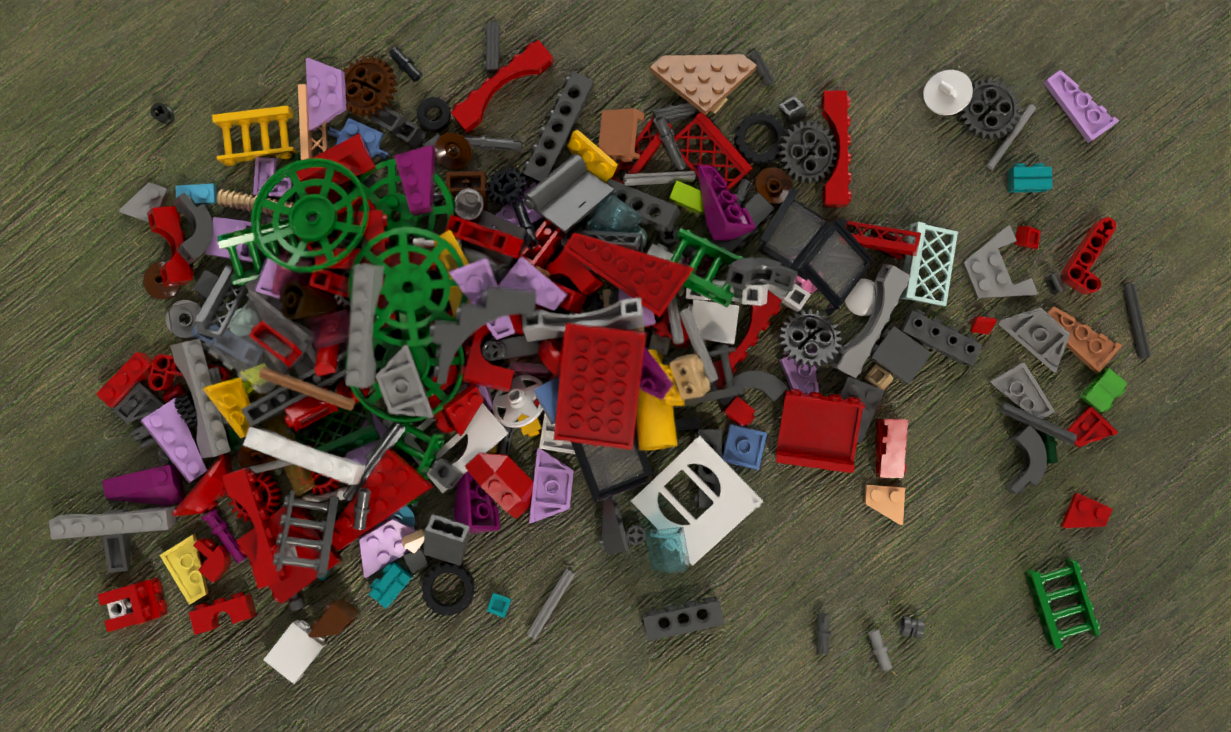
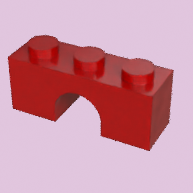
M324 269L312 272L309 286L350 298L348 277Z
M136 352L96 395L106 405L115 408L130 393L131 388L136 383L149 378L153 360L146 353Z
M244 592L233 594L232 599L226 600L225 597L213 600L214 604L207 606V603L194 606L195 610L188 612L194 635L219 627L218 616L221 611L229 614L232 624L257 616L251 593L244 595Z

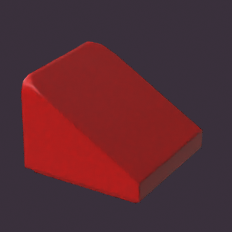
M1030 226L1017 227L1014 244L1021 247L1038 249L1041 231Z
M982 316L974 317L971 320L970 331L972 333L990 334L997 319Z
M179 383L165 391L163 399L168 403L174 398L185 394L186 391L182 384Z

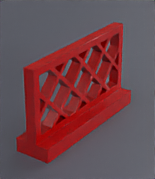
M701 112L674 137L676 142L679 139H687V150H679L680 152H686V157L683 154L682 157L690 169L695 171L698 178V171L694 166L725 167L726 172L723 179L726 183L727 181H732L726 186L728 191L753 170L709 118ZM695 124L701 128V137L690 136V129ZM690 139H701L700 150H689ZM703 140L713 141V151L702 150ZM689 152L700 153L699 164L689 162ZM702 153H713V164H702ZM715 154H724L726 156V165L715 164ZM728 168H737L741 173L736 179H727Z

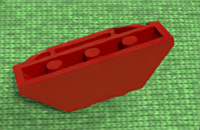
M229 453L221 454L215 463L171 513L173 516L207 513L218 506L217 501L227 495L222 476L232 472V460Z
M478 453L465 465V468L477 483L514 518L517 519L531 506L534 482L508 455Z

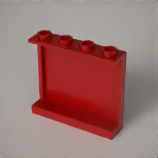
M798 389L785 391L775 454L776 462L854 473V457L862 411L865 409L864 402L856 397L842 399L841 396L830 394L828 397L821 396L822 394L819 392L802 393Z
M292 506L291 517L315 521L306 508ZM282 507L267 519L269 526L273 528L275 533L273 538L275 545L278 533L282 534L283 526H280L281 515L286 513V507ZM289 525L287 536L318 541V539H322L323 532H320L319 529ZM255 528L237 540L239 550L244 555H247L252 568L255 564L258 550ZM332 544L327 571L343 561ZM295 546L298 558L309 560L319 558L320 551H316L314 548ZM285 565L287 570L286 579L269 585L273 598L281 604L287 602L291 597L318 578L315 577L316 571L313 568Z

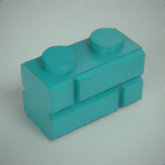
M1024 163L1014 164V167L1007 171L1008 193L1048 192L1053 187L1052 167L1045 166L1044 163L1033 164V167H1026Z
M394 562L392 565L389 563L382 571L384 574L380 580L376 578L369 587L372 589L369 595L386 609L414 577L413 574L398 562Z

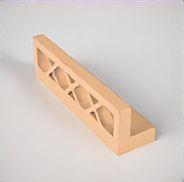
M299 84L301 160L313 158V152L318 146L323 152L326 149L328 150L327 123L324 122L322 128L320 126L317 127L322 131V137L317 142L312 138L313 132L309 130L307 85Z

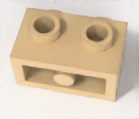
M698 353L679 356L670 363L682 400L702 397L710 390V382L706 377L703 361Z

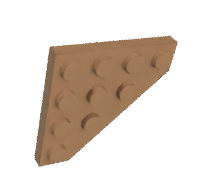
M743 54L662 56L650 66V72L702 114L706 115L756 71L757 65Z

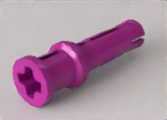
M217 508L202 517V520L206 521L211 527L212 534L220 538L237 564L247 558V555H244L239 550V544L228 530V523L224 522L218 514Z

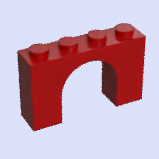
M562 250L559 256L549 263L545 269L549 272V279L556 282L561 278L569 277L578 289L588 296H591L603 284L591 268L565 250ZM535 303L534 311L543 310L554 313L552 309Z
M522 313L509 315L515 331L511 335L523 336ZM484 324L470 335L473 342L472 346L468 345L465 356L469 358L467 364H463L460 375L464 376L463 382L509 393L514 370L492 365L481 354L480 345L485 337L492 334L487 325Z

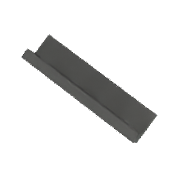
M570 229L561 240L562 246H565L573 233L576 232L643 252L642 233Z
M226 265L195 320L198 334L221 339L242 301L247 288L245 284L237 289L232 287L231 275L235 274L233 266ZM231 296H234L236 298L234 301L229 303H226L225 301L226 298ZM220 311H228L227 315L221 317L217 315ZM218 323L220 325L218 331L209 329L210 326L216 325Z

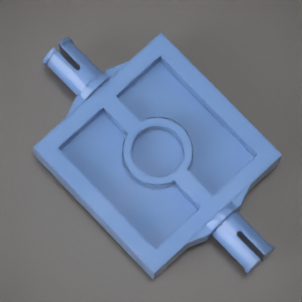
M348 118L341 131L332 127L329 128L328 135L337 138L336 145L360 133L372 160L376 156L388 160L390 153L380 149V143L384 137L383 133Z

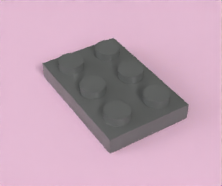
M847 376L839 396L842 399H849V397L860 398L865 404L857 440L861 444L884 394V390Z

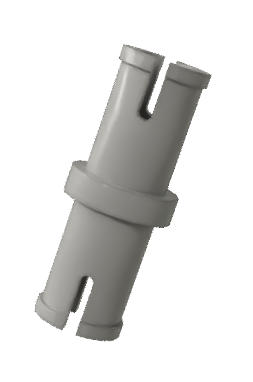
M876 629L868 632L867 634L873 647L872 652L873 655H876L880 670L886 671L893 668L887 654L888 648L884 646L880 630Z

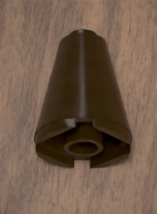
M291 280L292 282L290 283L287 282L281 290L279 302L283 303V309L280 308V311L287 319L331 315L337 308V302L333 296L298 280Z

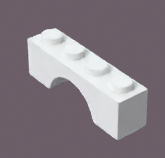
M713 279L712 282L719 287H723L726 280ZM753 283L748 285L745 290L734 286L730 289L731 293L735 294L732 301L760 306L767 303L768 284ZM688 288L686 289V299L710 300Z

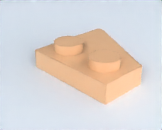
M865 484L864 504L897 524L903 525L905 488Z

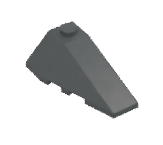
M609 472L605 473V488L613 485ZM616 495L604 499L603 539H599L602 551L606 550L607 554L630 550Z

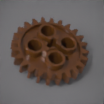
M363 56L362 61L356 58L355 65L349 62L351 68L344 67L346 72V109L355 116L359 114L362 118H364L365 114L371 118L372 112L378 116L379 109L385 112L384 105L391 106L388 101L389 99L395 100L392 93L397 92L394 86L398 85L394 80L396 78V75L393 73L394 70L385 61H382L380 58L375 59L373 56H370L369 60ZM356 80L365 86L362 87L359 83H355L354 81ZM371 86L374 90L381 91V93H377L368 87Z

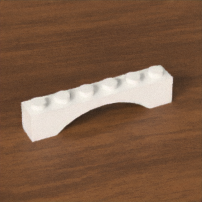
M260 426L249 427L243 444L249 448L350 485L360 483L366 466L353 460L297 443Z

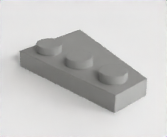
M1024 362L989 381L1027 413L1043 419L1055 412Z

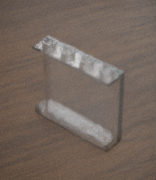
M250 290L246 294L250 299L230 321L222 338H216L212 344L208 342L204 344L210 348L208 350L210 354L216 358L220 356L224 360L222 363L230 370L236 369L238 377L245 382L248 380L252 382L253 385L251 387L260 394L262 392L270 394L278 384L260 378L261 369L266 367L286 375L315 340L291 320L285 318L281 312L256 292ZM261 320L301 350L302 354L290 368L250 338L249 334L252 328L259 324ZM271 335L264 341V343L284 357L291 351Z

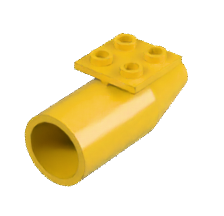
M653 349L648 350L674 385L662 400L642 391L641 388L639 389L636 431L638 449L642 451L678 446L673 406H685V401L681 399L671 367L662 365L657 350Z

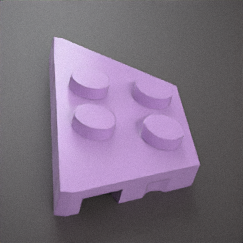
M306 58L309 130L315 132L321 124L330 122L336 115L346 111L345 73L339 69Z
M537 449L529 523H534L570 509L574 470L542 449Z
M392 516L361 535L359 542L364 577H369L408 553L410 550L402 546L401 539L417 530L413 526L404 524L401 520Z

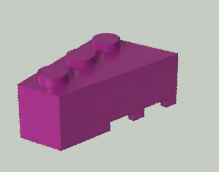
M433 145L395 155L409 209L414 217L433 212L436 157Z

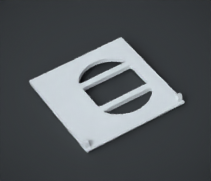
M434 373L429 377L431 380L434 377ZM466 383L461 385L454 398L469 386ZM482 403L462 436L456 434L437 452L436 460L440 459L467 434L468 444L466 451L457 462L453 463L458 470L465 474L468 471L465 465L478 453L487 454L509 432ZM427 418L418 429L424 431L435 420ZM387 419L382 420L383 425L388 428L394 422ZM409 432L406 433L404 443L425 454L415 442L417 437ZM413 457L414 460H415V461L418 463V465L420 466V464H421L422 461H420L419 459ZM430 468L427 475L437 488L444 493L447 488L429 474L432 470ZM444 468L442 471V476L446 477L448 474V469Z
M699 436L631 502L657 528L658 535L662 538L666 537L694 565L754 509L760 507L763 500ZM688 464L704 465L716 474L721 486L720 497L698 477ZM680 470H683L714 502L697 519L665 488V484ZM661 492L690 524L681 525L668 520L659 508L658 493Z

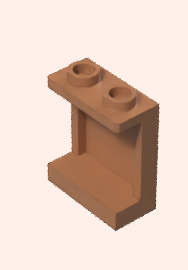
M635 108L602 110L599 148L615 162L616 160L632 162V159H639L640 155L635 153L637 121H644L645 113Z

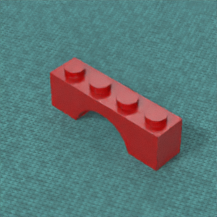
M176 206L151 208L147 213L151 232L164 237L171 248L169 262L160 268L164 287L186 285L193 280L194 273L192 267L176 250L185 241L184 231L180 227V214L177 212Z
M450 215L445 232L451 230L454 237L516 259L523 243L522 239L513 235L478 225L454 215Z

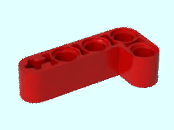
M1106 217L1096 221L1061 272L1062 281L1083 295L1097 292L1101 288L1100 279L1091 273L1089 269L1115 232L1116 222L1114 219ZM1091 239L1096 242V247L1091 244ZM1081 254L1086 258L1085 263L1081 261ZM1071 270L1075 272V279L1070 275ZM1087 281L1091 283V289L1087 288Z
M160 354L154 358L148 379L151 389L167 391L172 387L175 375L183 376L176 366L173 356ZM167 359L168 365L164 368L162 363ZM207 364L208 369L219 368L220 373L223 374L222 382L232 379L233 374L230 369ZM160 378L163 379V385L161 387L158 385V380Z

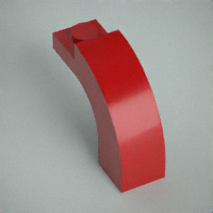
M459 365L449 366L446 384L442 383L440 386L447 395H449L455 385ZM433 377L432 381L436 383L438 377ZM435 394L428 398L432 409L442 402ZM444 409L434 414L432 419H437L436 425L439 430L446 433L454 431Z

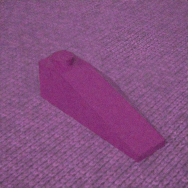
M698 165L697 169L706 222L713 240L730 241L755 230L756 227L746 208L742 209L736 202L738 200L737 196L727 190V183L714 166Z
M644 347L640 388L642 391L662 400L674 384L646 347Z
M467 471L458 481L454 521L470 526L469 533L499 531L500 523L497 505L494 506L492 497Z
M174 464L102 480L107 500L167 506L181 503L185 498L181 474Z

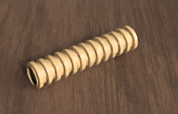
M221 189L217 195V203L219 206H230V208L251 212L256 196L254 197V195L246 193L243 195L241 192L237 194L235 191L231 192L230 190L225 191ZM267 198V200L278 203L276 199ZM286 202L284 206L292 208L294 203L289 204V202ZM263 207L261 214L265 213V215L270 214L273 216L274 211ZM282 213L280 215V217H289L288 215Z

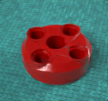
M564 337L542 340L538 346V353L542 362L558 378H560Z

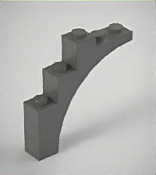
M488 286L487 291L483 290L482 303H486V305L462 303L461 308H457L456 320H460V322L436 320L435 325H431L430 337H434L433 343L441 344V346L437 345L436 357H440L439 365H435L434 377H438L437 383L446 384L448 369L455 353L475 330L487 322L502 316L518 313L534 314L536 291Z

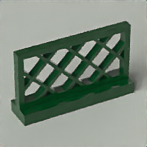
M338 406V412H332L305 426L310 428L306 437L300 435V431L298 434L295 433L297 443L306 446L308 442L315 444L314 449L336 456L346 454L381 437L376 429L371 411L363 407L360 413L353 411L354 408L350 411ZM346 412L342 421L335 419L338 413ZM350 415L358 417L354 425L347 423ZM362 419L369 421V426L364 428L358 427ZM321 420H329L324 429L317 427ZM333 422L340 424L336 433L328 431ZM344 426L351 428L348 435H340ZM315 430L322 432L317 441L311 439ZM326 434L333 436L331 442L327 444L322 443Z

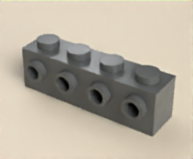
M922 311L908 312L900 328L903 333L914 341L964 366H973L982 347V344L977 342L978 339L969 335L966 337L960 334L961 331L954 327L947 328L943 326L942 321L935 318L931 320L925 317L926 314Z

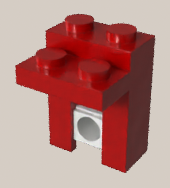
M158 577L97 594L100 606L107 604L110 619L104 621L107 632L135 624H142L167 615L168 605L166 600L163 599V586ZM118 604L121 605V607H122V612H119V611H118V609H117V605H118Z

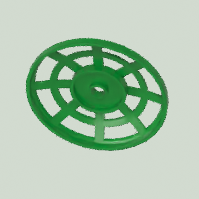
M309 158L293 162L275 172L261 187L256 196L251 215L254 239L267 258L278 266L298 272H312L325 269L344 259L359 243L368 222V198L358 178L349 169L337 162L321 158ZM311 167L327 168L324 179H310L301 182L296 174L299 170ZM334 171L347 176L357 189L347 195L339 185L332 182ZM289 176L294 186L282 195L278 203L267 200L272 189L282 179ZM322 186L319 195H307L304 188ZM330 188L338 192L343 199L332 204L327 199ZM297 192L300 199L295 202L292 208L284 206L288 199ZM361 196L364 208L361 226L352 225L354 213L351 202ZM265 207L274 211L272 220L274 233L262 237L260 219L262 208ZM347 207V222H338L337 211ZM281 213L289 216L290 227L280 230L279 227ZM312 214H317V219L309 222V217ZM334 229L343 231L339 238L330 245L327 236ZM349 232L356 233L357 235L352 243L340 255L335 257L332 250L343 242ZM295 233L301 238V241L296 249L289 245L284 238ZM278 240L287 251L293 253L289 262L285 263L277 258L268 249L266 244ZM309 241H320L323 248L317 251H305ZM325 254L328 261L311 267L296 266L301 256L316 257Z
M395 159L375 165L376 168L363 174L359 179L368 200L376 205V210H382L383 215L387 214L388 226H385V232L402 227L418 228L420 217L429 216L427 231L433 233L436 215L447 213L448 221L450 215L456 216L452 194L444 180L436 172L434 181L441 189L446 205L435 207L433 202V212L415 217L410 212L406 195L397 193L396 182L402 181L400 176H396L397 163ZM388 166L387 178L376 182L370 189L363 184V181L374 171ZM388 183L389 194L380 199L374 192L379 187ZM356 186L353 187L351 193L357 189ZM363 205L360 206V212L364 211ZM397 211L401 214V219L398 222L393 218L394 213ZM354 233L349 234L351 242L355 239ZM407 233V238L414 235L417 238L424 237L425 240H433L424 235ZM399 234L389 236V239L396 240V245L399 246Z
M402 227L379 234L361 249L354 260L349 276L351 305L354 267L360 263L363 256L372 265L384 266L383 273L386 274L379 294H385L389 304L383 312L377 305L375 307V314L378 316V319L372 327V334L393 345L416 347L433 342L434 338L428 337L419 340L417 328L430 324L438 317L445 321H459L456 320V314L454 317H451L444 311L449 300L450 287L459 285L454 279H449L448 272L438 256L446 248L455 259L459 268L465 265L457 251L445 239L424 229ZM407 233L424 235L434 239L439 244L432 252L422 247L408 245ZM399 234V246L385 251L379 257L369 250L382 239ZM408 251L418 252L427 256V258L420 266L409 263ZM400 252L401 264L391 269L383 262L390 255ZM433 262L439 268L443 280L432 281L427 273L428 268ZM407 281H410L414 286L411 293H406L403 290V284ZM444 288L443 298L438 307L430 300L432 290ZM463 291L459 308H461L462 303H467L468 301ZM425 306L433 312L428 318L416 322L415 310ZM397 308L406 311L408 323L398 322L389 317ZM385 322L397 328L409 329L410 341L390 338L380 333L379 330Z
M425 307L415 310L428 316L433 314L432 311ZM396 308L393 312L399 311L400 322L408 323L406 311ZM374 313L373 322H374L376 319H378V316H377L375 313ZM390 325L380 331L383 335H387L392 331L401 329L402 340L410 341L409 329ZM425 326L417 328V330L427 334L425 338L430 337L429 328ZM372 334L373 352L378 343L386 349L383 360L375 361L376 369L384 368L403 346L390 344ZM429 344L409 347L420 379L430 389L426 392L427 398L435 394L442 400L438 406L432 409L433 414L441 411L442 407L454 398L462 383L463 375L460 374L462 366L465 364L462 344L458 349L459 357H453L450 364L459 365V372L455 385L449 395L440 388L442 383H434L427 376L430 366L439 365L440 358H430L426 350ZM347 349V353H346V365H345V367H346V373H347V363H348V349ZM376 379L375 384L372 385L376 391L369 399L363 395L359 387L350 386L357 399L365 408L384 419L395 422H413L427 418L406 414L405 416H398L377 408L374 404L383 394Z

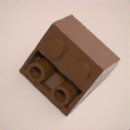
M485 171L446 172V185L452 194L453 200H455L461 190L468 188L476 190L483 197V210L488 212L487 175Z
M343 598L338 601L334 600L322 611L324 615L316 619L310 626L312 631L308 636L314 638L338 635L350 626L360 612Z

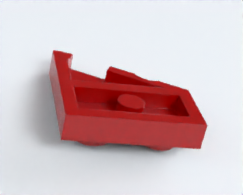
M471 384L442 407L456 434L459 436L464 434L484 401L477 386Z
M1088 406L1066 429L1077 435L1076 441L1073 444L1075 447H1081L1118 433L1092 406Z
M1074 493L1060 527H1106L1113 509L1079 493Z

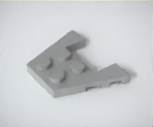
M1010 225L1002 229L1001 232L962 263L976 298L1034 296L1038 294L1032 278L1013 285L998 248L1016 241Z

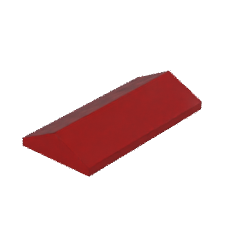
M360 133L313 157L337 162L349 169L356 177L376 168ZM311 167L299 170L296 174L301 182L310 179H324L327 168ZM334 171L332 182L342 186L351 181L342 173ZM310 186L304 189L307 195H319L322 186Z

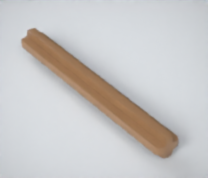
M263 367L260 371L259 377L350 411L355 406L354 399Z

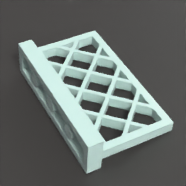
M922 222L910 224L909 231L921 233L917 256L905 255L903 271L911 277L908 281V286L903 290L899 299L946 306L958 231L929 226ZM925 230L931 231L935 237L930 242L924 237ZM944 234L951 235L950 244L947 246L940 238ZM909 236L908 243L915 244L916 237ZM936 240L942 247L937 253L930 246ZM925 248L932 255L926 261L922 257V250ZM942 252H945L948 257L945 264H942L938 258V255ZM933 259L939 266L934 272H932L927 264ZM924 266L929 275L922 280L919 275V269ZM940 270L945 275V279L941 283H939L935 276ZM932 278L936 287L929 291L924 282ZM921 285L926 294L922 297L915 296L916 288ZM939 289L942 293L941 301L935 300L931 293Z

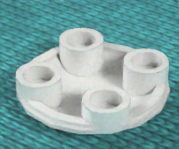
M865 278L860 279L844 300L845 306L855 315L869 316L872 314L875 303V282Z

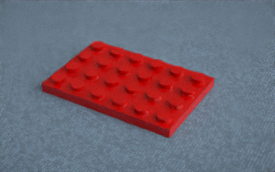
M573 323L565 324L554 440L632 450L646 333Z

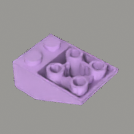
M213 217V237L205 254L231 259L228 250L225 248L220 249L217 236L251 228V222ZM255 242L261 262L263 263L264 253ZM245 243L237 245L235 248L239 260L253 264L248 245Z

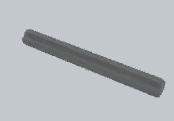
M397 422L367 461L360 483L350 485L344 492L343 497L347 501L353 499L358 489L361 488L386 451L392 449L406 430L405 425L401 422Z

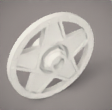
M521 375L514 377L508 394L502 395L504 391H497L493 400V413L502 425L510 428L522 427L534 421L542 412L541 404L537 408L533 402L537 398L533 390L543 385V383L534 376ZM523 380L533 381L536 384L526 388ZM498 407L506 409L504 419L499 416ZM521 414L528 416L527 419L515 422Z

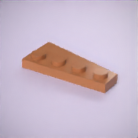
M1052 307L1047 311L1054 320L1070 332L1066 347L1095 374L1100 373L1122 347L1121 344L1110 341L1107 336L1091 330V327L1086 324L1082 325L1075 321L1074 317L1056 307Z

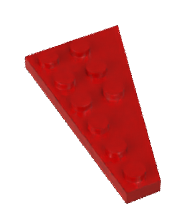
M576 232L573 233L563 248L633 299L641 298L642 305L659 317L694 269L693 267Z
M388 449L361 486V488L371 490L369 500L370 512L367 514L366 529L358 530L353 527L356 513L354 506L357 505L358 499L357 492L334 524L331 544L337 550L343 549L434 486L393 449Z

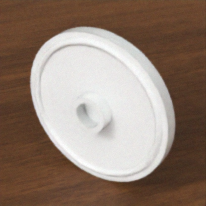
M945 70L935 74L924 88V100L927 107L939 115H952L960 112L969 104L973 95V87L969 77L957 70Z

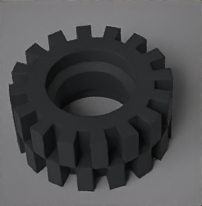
M188 391L176 398L174 404L175 408L178 409V414L181 415V419H184V422L194 429L197 427V413L192 394Z

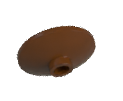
M445 133L435 143L436 158L443 166L457 170L464 168L470 162L472 149L469 142L463 136L457 133ZM452 146L456 147L458 151H454Z
M771 167L760 172L756 178L755 188L757 193L768 203L781 204L793 187L792 180L789 175H785V171ZM769 186H773L775 191L771 190Z
M167 262L152 264L144 274L143 283L146 291L157 299H169L176 295L181 288V285L164 287L163 281L158 283V277L161 276L160 268Z
M244 445L238 453V461L242 469L277 460V457ZM274 469L268 470V471H264V472H266V475H268V474H270Z

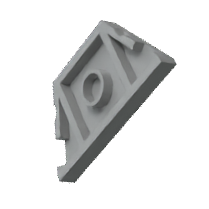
M1040 307L999 321V325L1042 363L1054 373L1057 371L1070 337V332Z
M405 345L376 375L389 413L432 418L434 414L409 346Z

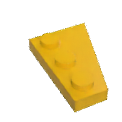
M579 130L573 131L567 145L572 155L577 154L584 160L587 171L607 184L609 179H612L618 164Z
M241 377L203 388L204 392L240 438L246 437L251 425L242 409L251 403Z

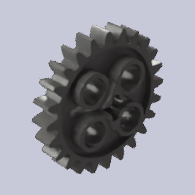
M988 78L986 82L981 79L978 84L976 82L972 84L973 95L971 101L959 112L962 115L958 118L959 120L964 119L965 122L961 126H968L967 133L972 130L974 131L973 137L980 134V140L987 136V140L990 141L993 136L997 140L1000 138V135L1004 137L1007 135V131L1013 130L1012 126L1018 124L1015 119L1021 116L1016 112L1021 107L1016 106L1020 99H1014L1017 92H1010L1012 86L1006 89L1005 81L999 85V79L992 83L991 78ZM986 93L992 96V100L986 97ZM1000 97L1001 100L981 121H978L977 119ZM976 106L979 109V113L974 112L972 107ZM999 106H1003L1006 110V113H1003L1000 110ZM986 119L991 120L993 126H989L986 122Z
M809 120L803 123L802 121L797 122L796 125L790 126V130L784 131L786 136L780 137L783 143L777 146L782 148V151L777 152V154L782 155V158L778 162H784L781 169H788L785 175L792 174L791 180L798 178V183L805 181L807 184L811 183V181L818 182V178L824 179V174H830L828 168L834 167L831 161L837 160L833 153L838 152V150L832 147L837 143L831 142L833 135H827L829 129L822 130L823 124L817 126L816 121L810 123ZM806 134H807L808 137H809V142H808V143L805 141V135H806ZM793 148L797 151L796 157L793 155ZM818 148L822 151L821 156L818 154ZM806 162L810 164L809 170L806 168Z
M809 309L808 314L801 310L800 316L794 312L793 318L788 316L787 322H783V328L779 331L781 335L778 340L782 341L779 347L785 348L782 354H789L787 360L794 359V365L800 362L802 369L805 364L808 365L809 370H811L813 365L817 369H819L821 364L826 367L828 362L832 363L834 357H837L838 351L841 348L842 338L839 337L841 331H835L838 325H831L833 319L826 320V314L821 317L819 316V311L814 315L811 309ZM806 325L812 326L813 329L807 328ZM819 329L822 330L815 335L814 339H811ZM793 337H798L800 341L793 339ZM820 338L826 339L827 342L821 341ZM807 350H812L814 354L808 353Z

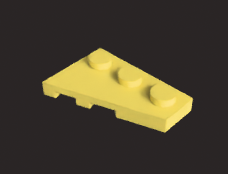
M196 534L191 535L160 555L189 605L209 594L205 576L198 571L202 566L199 550L193 546L197 541Z

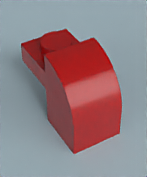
M198 539L193 546L207 557V560L198 571L212 583L216 582L228 570L231 564V554L224 544L216 548V543L211 539Z

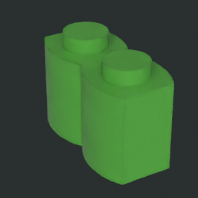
M1104 368L1097 374L1092 383L1086 387L1079 398L1089 406H1092L1097 412H1106L1113 406L1114 398L1120 397L1125 392L1127 383L1110 368Z

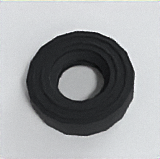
M438 97L426 98L418 106V121L428 131H441L450 122V107L444 100ZM434 107L438 108L441 111V117L437 121H430L427 118L428 110Z

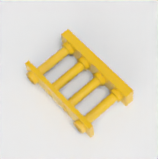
M289 106L212 115L213 123L222 128L225 155L216 156L217 160L225 166L236 165V162L252 161L256 157L292 158V155L298 154V151L293 147H289L286 121L294 118L293 110ZM277 120L279 122L281 148L270 149L268 123L269 121ZM251 123L260 124L263 149L261 151L252 152L249 132ZM233 125L241 126L244 153L233 154L230 128Z

